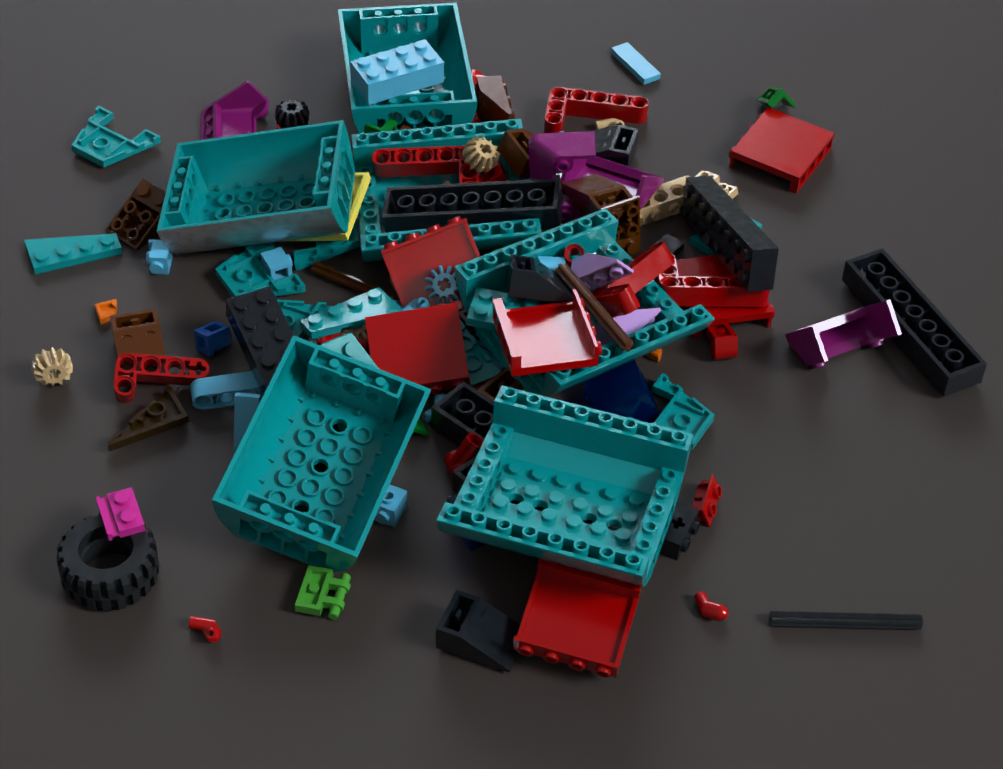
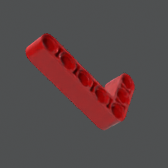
M555 87L551 89L545 113L544 133L563 131L566 115L602 120L616 118L627 123L641 124L647 120L649 102L641 96Z
M464 146L378 149L372 154L373 171L379 177L459 174V184L479 183V173L474 168L470 170V165L464 163L465 158L462 156Z
M664 241L656 243L627 265L634 270L632 274L596 288L591 293L611 317L627 315L640 307L635 294L673 265L675 260Z
M672 253L671 255L675 263L654 279L678 306H696L701 304L703 307H764L768 304L770 290L748 292L735 277L679 276L676 257Z

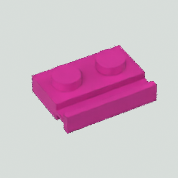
M132 487L108 493L107 497H96V503L109 541L116 536L122 538L146 531Z

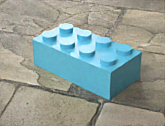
M426 39L350 61L351 82L368 105L444 82V62Z

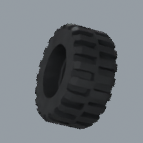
M100 513L94 517L91 515L87 516L83 522H76L72 525L71 531L67 530L62 537V541L59 542L57 547L58 554L56 555L61 583L66 590V594L71 599H75V603L83 607L88 605V609L96 611L98 608H103V611H112V608L117 607L120 610L126 608V605L129 603L135 604L140 601V596L145 597L151 591L150 586L153 587L155 585L160 569L156 540L151 529L146 527L145 524L146 531L122 538L116 536L109 541ZM118 553L129 557L122 564L109 569H97L88 566L94 559L105 554Z

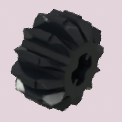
M288 99V101H281L279 105H276L275 121L281 129L308 125L310 114L308 106L305 105L304 101L298 102V99L294 101Z

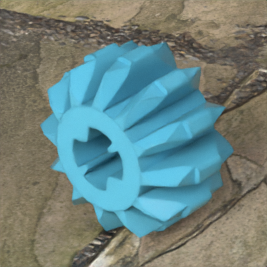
M440 265L438 266L439 275L432 269L430 273L435 278H425V281L432 283L430 286H425V290H434L429 295V298L431 299L436 294L438 295L436 303L441 302L442 296H444L446 304L450 303L448 295H451L454 300L458 299L457 295L453 292L454 290L459 292L456 287L457 281L454 279L456 277L455 272L450 275L451 266H448L446 273H443V267ZM446 278L448 280L447 283H450V288H445L444 291H441L439 289L441 286L437 285L438 281H443Z

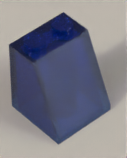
M635 359L583 382L586 389L583 396L588 406L591 405L593 409L624 417L630 416L647 423L655 422L660 415L651 388Z

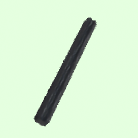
M770 611L768 616L770 626L920 630L923 627V617L921 614Z

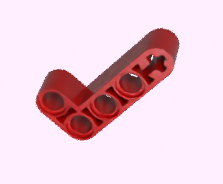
M123 353L116 360L114 377L115 398L122 403L131 402L136 395L137 382L190 386L195 379L209 377V365L205 360L199 358ZM124 364H131L133 368L130 370H123L121 366ZM152 365L155 366L157 370L154 372H147L145 368L147 366ZM177 367L181 371L178 374H172L169 372V369ZM186 368H188V375H185ZM196 370H201V375H196ZM129 386L131 390L123 393L119 391V388Z

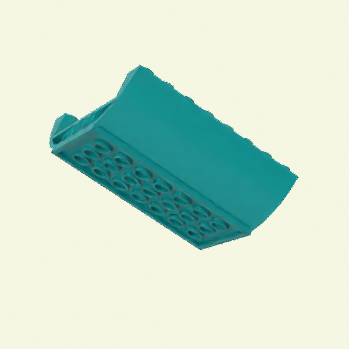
M521 119L352 134L355 172H369L371 177L359 210L363 262L384 260L381 251L385 250L384 245L397 241V244L406 241V236L417 232L419 236L427 233L426 229L385 233L381 217L387 187L441 185L445 181L451 184H459V174L379 177L375 175L372 164V154L376 150L465 146L475 136L479 138L485 136L487 141L492 140V145L499 147L506 130L523 128ZM499 156V161L503 165L509 181L529 180V177L519 179L503 157ZM539 218L468 225L478 251L501 249L542 233Z
M604 208L455 266L458 290L467 315L477 287L508 293L506 277L510 254L534 257L535 259L538 256L564 257L565 249L569 245L578 244L582 246L585 254L593 253L615 258L628 265L633 259L615 241L619 221ZM573 255L570 257V259L573 260L580 256ZM652 280L635 294L640 303L638 309L660 308L662 311L655 316L654 322L628 334L629 338L633 341L630 351H621L614 341L605 345L601 343L602 355L598 356V366L513 376V378L521 382L526 392L551 396L709 327L715 318L701 304L683 311ZM473 326L476 336L503 367L509 369L497 331Z
M502 385L494 400L493 423L454 504L444 503L436 520L440 532L645 587L652 576L675 511L694 434ZM511 501H520V503L512 504ZM543 507L545 509L543 511H538L535 508ZM585 520H591V521H593V523H592V524H587V523H585V522H583V521H585ZM608 527H617L618 530L613 531L608 529Z

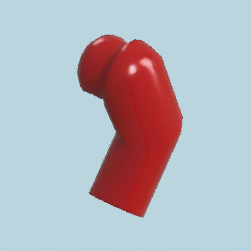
M704 591L694 595L700 613L704 618L725 620L728 617L729 611L727 607L719 603L709 602Z
M197 616L190 617L189 629L202 631L206 640L211 643L219 641L222 631L214 619Z

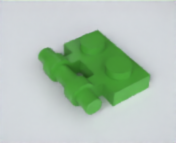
M308 565L295 603V612L321 616L323 608L330 610L328 617L331 620H337L339 613L343 612L345 606L344 598L349 593L351 587L349 583L351 576L347 573H342L340 579L333 578V569ZM329 590L335 591L334 597L327 596Z

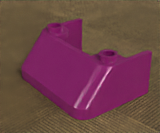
M595 131L539 133L532 135L529 139L530 180L556 178V173L569 172L574 165L573 159H596ZM563 194L561 221H573L584 217L567 194Z
M889 299L786 333L785 336L788 344L806 366L812 365V368L815 369L826 365L825 362L833 356L865 345L874 348L883 345L882 340L901 335L902 333L891 300Z

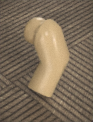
M616 118L594 122L595 130L615 125L625 126L622 120Z

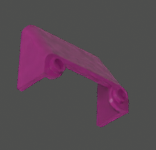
M245 81L202 111L200 116V140L257 132L256 119H263L267 116L269 100L252 83Z
M596 156V159H573V168L569 172L562 173L560 181L565 182L599 174L624 185L632 197L639 196L641 210L662 185L665 178Z

